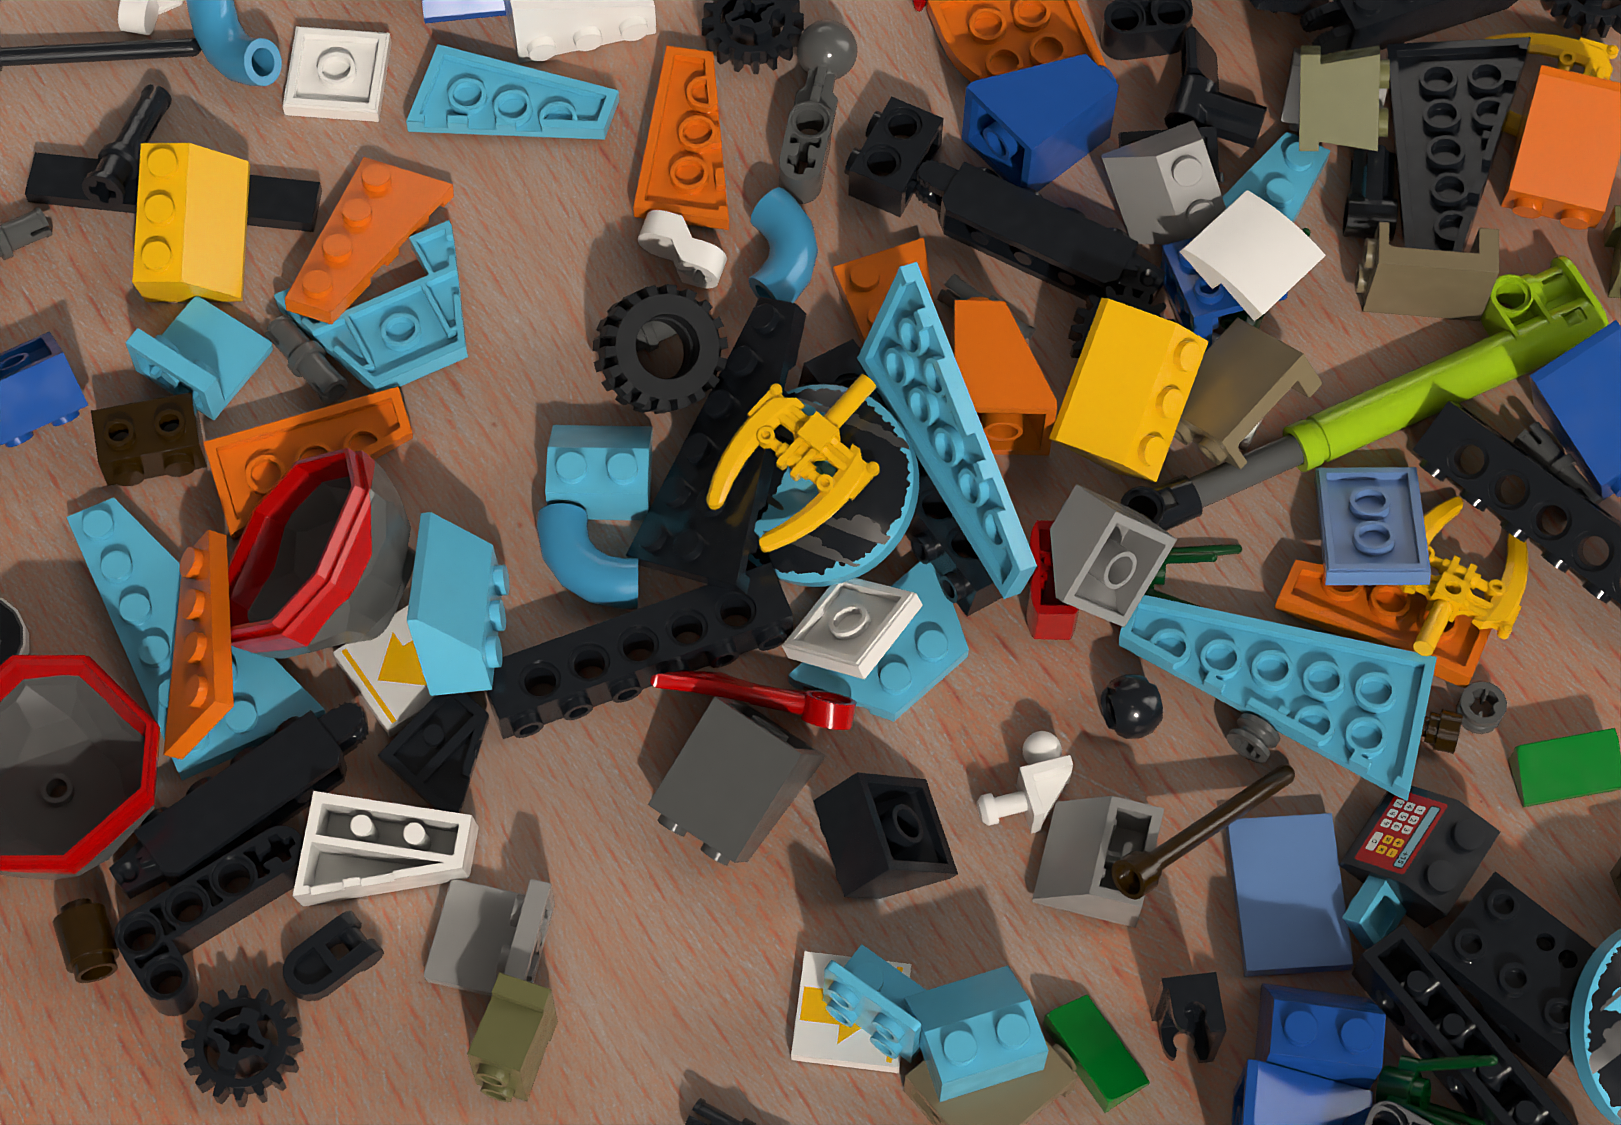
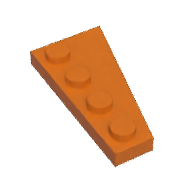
M666 45L633 205L634 217L646 219L648 212L662 210L683 216L687 225L729 230L714 54L711 51Z
M363 157L285 297L286 310L332 325L371 284L370 278L383 264L388 266L399 255V247L412 234H417L429 223V216L439 205L444 208L454 197L453 184Z
M924 237L833 266V278L862 345L869 334L900 266L914 262L918 263L933 301Z
M397 386L203 442L232 540L242 535L254 507L296 461L344 448H349L354 452L362 450L375 460L413 439V433L399 387Z
M209 529L193 547L190 546L185 550L179 568L181 583L163 755L181 760L234 706L227 535Z
M1295 559L1274 609L1341 637L1416 652L1413 648L1414 642L1429 614V611L1425 609L1428 600L1421 593L1416 591L1414 594L1405 593L1399 585H1325L1322 564ZM1464 614L1457 615L1453 623L1448 621L1434 652L1431 654V656L1437 657L1434 676L1462 688L1468 687L1492 628L1479 629L1471 623L1473 619Z

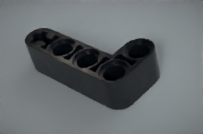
M1191 0L1112 1L1104 11L1100 36V46L1103 52L1115 60H1132L1171 55L1181 51L1185 31L1191 26L1193 16Z
M274 826L265 830L129 912L118 922L114 934L116 945L151 1004L159 1013L166 1016L182 1015L194 1006L198 998L196 980L183 959V955L294 888L303 846L302 837L295 829L288 826ZM285 852L291 858L286 862H282L276 856L279 853ZM261 864L264 873L267 874L260 878L256 866ZM245 877L250 879L247 887L238 893H228L225 891L227 884L235 878ZM192 905L203 907L201 914L195 920L189 922L178 920L180 913L185 908ZM143 934L155 935L153 944L142 951L131 949L134 940ZM171 976L182 978L181 985L174 992L169 994L158 993L159 985L166 978Z

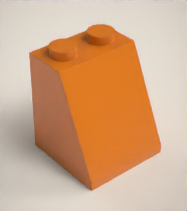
M1541 65L1524 103L1501 207L1512 209L1514 214L1524 218L1534 219L1544 216L1560 220L1563 226L1571 229L1583 230L1588 227L1596 229L1605 213L1621 155L1620 82Z
M986 297L955 300L950 346L992 453L997 455L1049 456L1052 443L1049 437L1056 419L1057 400L1006 302L992 301Z

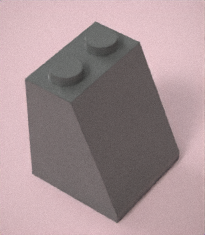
M714 697L648 805L661 813L657 821L665 828L682 837L688 831L704 842L700 849L713 860L726 866L730 860L734 863L748 862L821 765L826 755L743 701Z

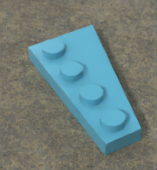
M437 44L406 124L408 132L605 140L619 103V90Z
M1287 131L1223 196L1226 208L1248 190L1275 207L1294 223L1325 167L1331 150L1319 145V151H1299V136Z

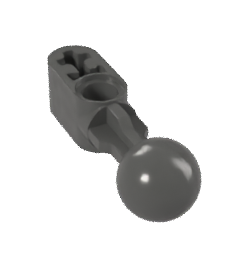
M820 20L809 25L801 34L797 44V57L801 67L807 73L805 87L796 92L793 109L789 113L779 158V187L788 191L799 204L812 202L821 192L838 104V98L833 93L835 80L845 76L852 69L858 53L857 42L853 33L844 24L834 20ZM805 129H813L818 131L819 133L814 135H806L801 133V131ZM800 161L807 163V168H805L803 174H798Z

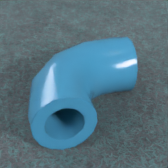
M186 0L194 37L207 61L230 81L241 84L268 86L275 82L279 77L282 67L280 52L270 40L251 38L246 34L238 20L234 0Z
M778 187L768 192L758 202L751 214V224L768 241L769 255L760 269L749 277L748 282L758 299L759 297L794 303L811 281L818 254V246L813 223L809 216L788 191Z
M558 503L544 506L538 510L536 529L542 558L564 588L592 604L619 609H638V558L609 556L597 549L589 538L587 529L588 515L579 506Z

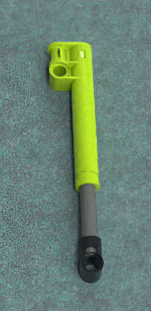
M1560 255L1553 258L1550 268L1535 275L1525 273L1520 276L1512 274L1499 276L1496 279L1481 317L1482 325L1489 337L1308 416L1306 420L1301 419L1285 426L1282 438L1243 454L1247 464L1241 470L1225 462L1191 478L1182 474L1153 488L1135 487L1124 494L1120 504L1148 516L1153 523L1168 531L1200 517L1204 507L1294 467H1297L1301 472H1307L1321 466L1324 461L1330 462L1440 413L1448 401L1465 402L1537 370L1609 325L1606 313L1576 266L1566 256ZM1500 302L1507 303L1511 305L1514 309L1506 308L1502 306Z

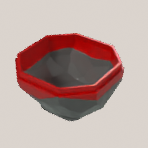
M344 448L298 460L254 507L228 565L232 646L263 657L284 659L341 644L373 640L380 636L389 626L412 574L416 552L408 546L411 526L402 499L385 470L362 450L354 452L349 448Z
M12 655L0 665V875L44 880L80 876L109 860L155 807L160 726L90 656ZM58 786L67 787V791L63 796L59 798L50 797L54 788Z

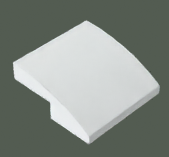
M1248 190L1241 194L1180 251L1212 289L1222 284L1254 321L1265 314L1326 256L1290 219Z

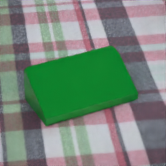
M1615 728L1519 745L1514 748L1508 759L1523 808L1621 790V753L1619 738Z
M1088 995L1055 1008L1045 1015L1043 1021L1044 1028L1053 1041L1070 1055L1077 1068L1075 1072L1104 1113L1150 1084V1081Z

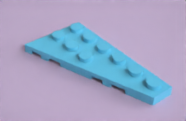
M917 262L900 266L857 359L868 377L876 384V390L890 413L906 431L916 456L1003 599L1021 594L1037 567L1036 561Z
M113 497L66 518L155 721L160 726V732L165 741L181 583L180 563ZM231 645L234 706L183 760L172 757L181 780H185L234 758L245 748L251 746L258 747L274 736L277 727L287 719L294 716L301 717L310 710L317 718H320L326 714L325 709L274 658L263 657Z
M1147 595L1143 596L1125 628L1121 627L1119 646L1233 708L1263 719L1281 734L1408 801L1437 660L1436 656H1422L1416 652Z

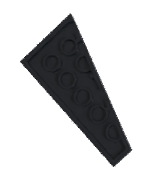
M1531 37L1387 44L1386 59H1390L1389 95L1404 248L1454 252L1465 251L1526 63Z
M759 297L727 359L725 369L721 370L718 376L719 382L715 388L711 389L626 553L628 558H638V565L747 595L750 577L745 574L749 554L756 553L759 535L754 529L758 511L766 506L776 461V452L771 448L765 449L759 445L745 462L734 480L724 504L719 509H710L706 499L719 460L735 433L749 418L748 412L770 390L771 385L775 383L781 385L782 395L785 398H789V394L784 390L789 370L796 366L807 315L796 303ZM775 429V437L780 441L781 435Z

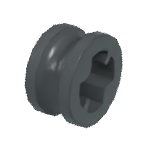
M1482 681L1472 683L1466 687L1456 705V712L1463 714L1461 725L1466 730L1476 734H1485L1496 729L1507 710V700L1504 693L1492 683ZM1476 698L1480 699L1481 705L1484 701H1487L1492 706L1488 717H1482V711L1476 715L1471 710Z
M1241 714L1236 722L1238 729H1231L1226 739L1229 745L1241 756L1256 763H1265L1270 756L1268 748L1276 747L1280 741V736L1263 719L1252 714Z

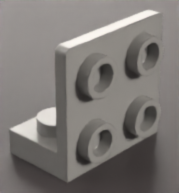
M458 879L451 880L424 970L425 980L430 983L492 996L491 992L499 972L534 983L555 907L551 883L530 879L525 895Z

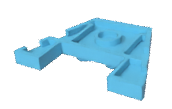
M449 220L409 237L411 249L426 276L345 310L332 325L287 311L285 297L290 288L274 294L279 311L284 315L291 316L295 324L313 341L319 342L331 357L372 393L397 386L401 387L467 358L468 352L455 239Z

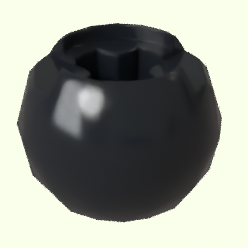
M1138 674L1121 675L1111 680L1101 694V708L1107 727L1115 730L1118 736L1125 739H1139L1153 733L1163 719V705L1158 688L1155 684L1149 683L1146 677Z

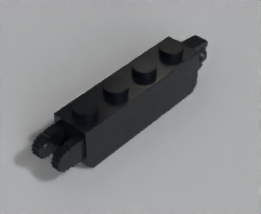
M1333 0L1317 8L1309 9L1308 12L1301 16L1299 23L1303 30L1309 33L1333 27L1330 31L1321 33L1317 38L1313 39L1312 46H1321V55L1335 53L1344 49L1348 51L1380 45V50L1387 48V44L1405 43L1508 9L1518 0Z
M933 159L931 161L926 160V162L918 165L916 173L917 186L915 187L916 197H918V201L923 202L922 204L927 203L928 207L941 212L940 226L944 235L1087 301L1090 294L1096 295L1101 300L1107 286H1111L1116 295H1122L1126 285H1131L1134 297L1140 298L1146 290L1151 292L1149 304H1152L1161 290L1166 272L1137 254L1139 242L1131 239L1124 231L1114 227L1107 228L1088 219L1079 210L1057 205L1044 199L1034 189L1016 186L1001 179L994 171L985 167L977 168L967 162H963L960 169L957 170L944 163L939 164L938 161H933Z
M352 701L350 703L344 702L343 705L339 704L338 708L334 707L320 718H317L310 710L301 717L294 716L287 719L277 727L274 736L258 747L251 746L240 751L231 760L229 767L214 777H204L195 782L187 790L186 796L169 808L161 807L151 812L144 819L141 827L134 831L138 842L109 868L122 891L129 899H132L165 881L170 887H173L265 830L274 826H281L311 805L313 791L329 793L345 782L347 765L344 756L356 749L359 743L363 744L362 741L367 740L366 735H369L368 724H366L364 719L365 715L361 706L358 707L357 703L353 704Z

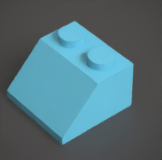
M553 425L547 447L545 483L547 505L565 503L579 506L586 511L588 520L644 521L650 509L653 426Z
M1008 965L904 997L908 1014L922 1024L919 1045L939 1102L1044 1069L1049 1051L1030 998Z

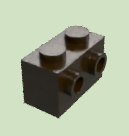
M191 392L91 410L98 464L107 486L116 484L119 486H134L148 478L164 475L181 477L191 474L196 469L207 468L200 417Z

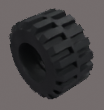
M665 284L661 287H656V285L645 287L613 304L606 311L608 316L600 320L596 330L600 332L599 338L593 340V351L599 354V360L594 362L596 373L599 371L603 372L606 380L601 383L606 391L614 390L618 394L615 400L622 405H633L634 411L641 413L652 411L654 414L682 409L706 397L705 392L715 388L720 380L716 376L717 372L725 369L727 359L721 357V350L728 348L727 337L720 338L718 332L719 328L724 327L720 316L714 319L711 317L709 311L713 306L707 300L698 302L695 299L696 292L688 288L679 291L677 290V285ZM649 321H660L669 325L681 339L684 351L683 362L679 371L671 378L661 379L653 376L643 368L637 357V335L641 327Z

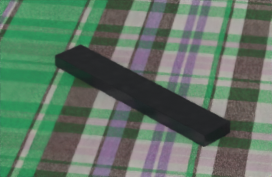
M35 152L25 195L30 203L136 214L139 174L135 179L128 182L125 187L126 198L119 207L113 209L104 208L90 201L82 189L84 178L88 173L95 171L99 164L98 159ZM250 175L247 225L314 232L322 195L321 183Z

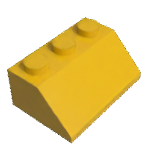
M141 143L132 283L145 302H190L196 296L201 297L207 302H243L250 179L249 161L192 143Z
M1101 298L1049 439L1115 474L1157 482L1209 341L1176 322L1109 298Z

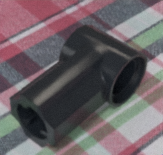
M1186 74L1178 81L1164 121L1168 129L1190 121H1194L1197 128L1217 127V137L1254 148L1267 107L1221 93L1213 81L1202 75Z
M1378 145V151L1354 149L1351 160L1350 194L1348 193L1343 216L1342 233L1344 237L1373 239L1378 223L1389 222V241L1392 242L1394 239L1398 217V199L1393 198L1395 153L1389 152L1383 145Z

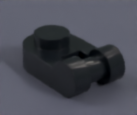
M346 911L334 918L288 954L283 964V978L290 992L298 999L318 1001L330 995L359 972L366 971L374 966L384 955V950L375 939H367L360 930L362 923L352 911ZM343 943L350 952L337 960L330 949L337 944Z

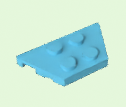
M931 562L928 564L917 563L891 586L917 593L923 606L865 680L802 662L788 674V682L794 688L803 690L805 686L817 691L847 696L857 702L856 706L866 708L870 714L893 722L968 657L969 648L954 605L944 595L939 582L941 576Z

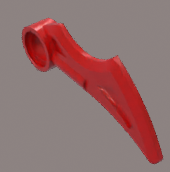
M667 672L652 675L650 683L656 688L693 692L749 702L751 705L799 714L801 719L809 724L834 730H849L852 728L857 704L855 700L847 696L817 690L805 692L770 687L735 678L722 672Z

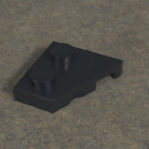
M466 693L435 695L378 754L379 760L433 809L461 813L490 719L489 714Z

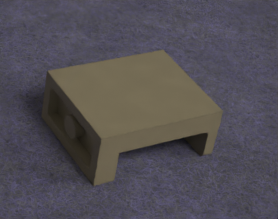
M1379 222L1374 238H1366L1363 263H1358L1356 269L1355 292L1363 293V312L1480 321L1499 274V229L1479 228L1470 253L1393 247L1389 244V222Z
M1237 317L1204 353L1174 437L1184 445H1189L1191 441L1198 444L1199 449L1218 465L1226 461L1241 470L1247 464V461L1238 449L1240 442L1287 391L1292 388L1310 398L1323 383L1304 353Z
M1045 1040L1049 1051L1043 1070L939 1102L924 1060L905 1075L903 1091L933 1125H1025L1060 1095L1064 1097L1069 1095L1075 1088L1078 1076L1074 1073L1077 1068L1070 1055L1060 1045L1055 1044L1051 1047Z

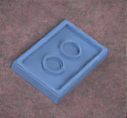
M1417 467L1315 468L1314 484L1325 585H1430L1431 568Z
M1332 813L1242 818L1225 827L1244 977L1351 970L1353 957L1348 925L1342 918L1346 908L1340 866L1338 865L1339 859Z

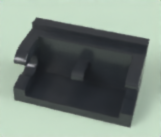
M1216 972L1161 978L1150 1013L1152 1021L1158 1022L1164 1054L1169 1060L1174 1061L1177 1048L1174 1045L1173 1039L1178 1034H1186L1193 1039V1051L1198 1063L1213 1062L1227 1031Z

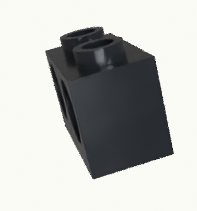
M891 96L883 112L875 111L866 129L865 136L867 140L862 149L855 147L847 160L844 173L849 175L848 195L901 217L917 186L916 173L918 165L926 162V160L931 161L942 144L944 118ZM906 135L909 136V138L901 139L895 136ZM883 171L889 174L885 176H879L873 173Z

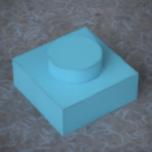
M1369 875L1357 895L1351 900L1342 918L1362 947L1368 950L1394 931L1407 911L1386 880Z

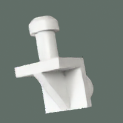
M1037 731L1027 737L1023 744V756L1028 765L1019 767L1016 784L1018 792L994 797L992 793L980 795L977 800V810L981 822L987 826L999 824V818L1024 812L1030 833L1041 831L1044 820L1064 786L1069 784L1073 768L1070 755L1061 757L1062 747L1054 734L1047 731Z

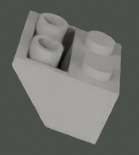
M1115 796L1056 802L1032 902L1136 928L1145 895L1137 900L1124 896L1116 887L1111 870L1117 860L1131 851L1151 852L1156 848L1165 808Z

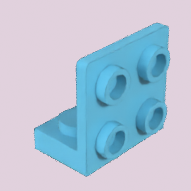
M199 296L194 297L162 335H156L153 338L137 328L125 342L135 370L173 395L191 392L197 410L212 420L217 418L273 351V345L270 340Z
M862 944L844 967L831 960L824 969L823 1001L827 1003L826 1010L841 1024L852 1027L855 1023L872 1035L870 1037L871 1043L886 1056L896 1059L900 1055L911 1063L921 1050L919 1038L922 1024L908 1014L904 997L927 990Z

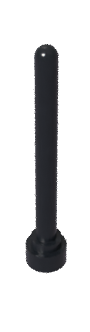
M195 38L18 47L0 46V71H2L3 66L194 57L201 52V48Z

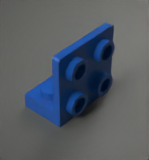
M1193 237L1162 245V270L1166 272L1163 287L1179 324L1209 341L1206 352L1212 345L1213 330L1219 327L1218 317L1240 312L1244 309L1222 284L1212 289L1180 253L1195 238ZM1288 292L1284 296H1282L1278 301L1285 300L1288 296Z

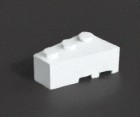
M504 0L506 16L519 63L532 60L545 61L555 55L578 50L590 51L601 45L623 40L636 41L646 35L657 33L653 0Z
M313 791L293 897L304 907L448 883L453 879H469L479 826L473 816L468 814Z

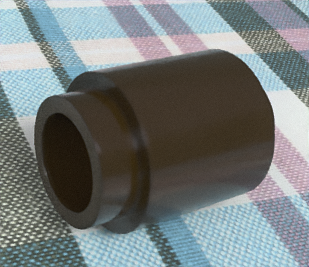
M88 898L77 899L62 906L60 909L61 913L53 920V926L66 970L74 974L75 980L78 983L99 981L115 973L118 969L116 959L120 953L114 939L106 907L100 903H92V900Z

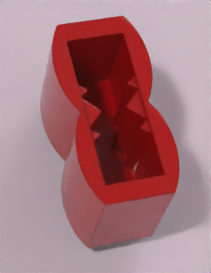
M1037 520L1031 531L1029 542L1037 567L1028 580L1030 586L1026 611L1028 629L1034 639L1070 640L1075 632L1079 609L1056 598L1050 528L1055 520Z

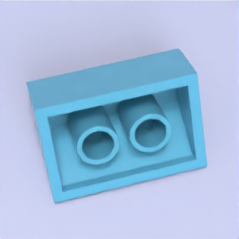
M432 512L421 513L407 623L430 696L492 690L494 668L502 666V647L498 631H505L506 613L502 596L509 595L510 591L507 567L505 564L498 565L493 544Z

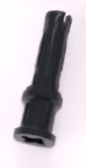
M150 84L144 87L139 100L128 116L114 142L104 145L98 154L99 164L95 171L88 173L82 182L83 192L96 205L113 209L119 207L126 198L125 187L130 180L135 179L139 174L141 143L149 142L160 120L172 103L170 94L161 86H157L151 98L150 95L154 90V86Z

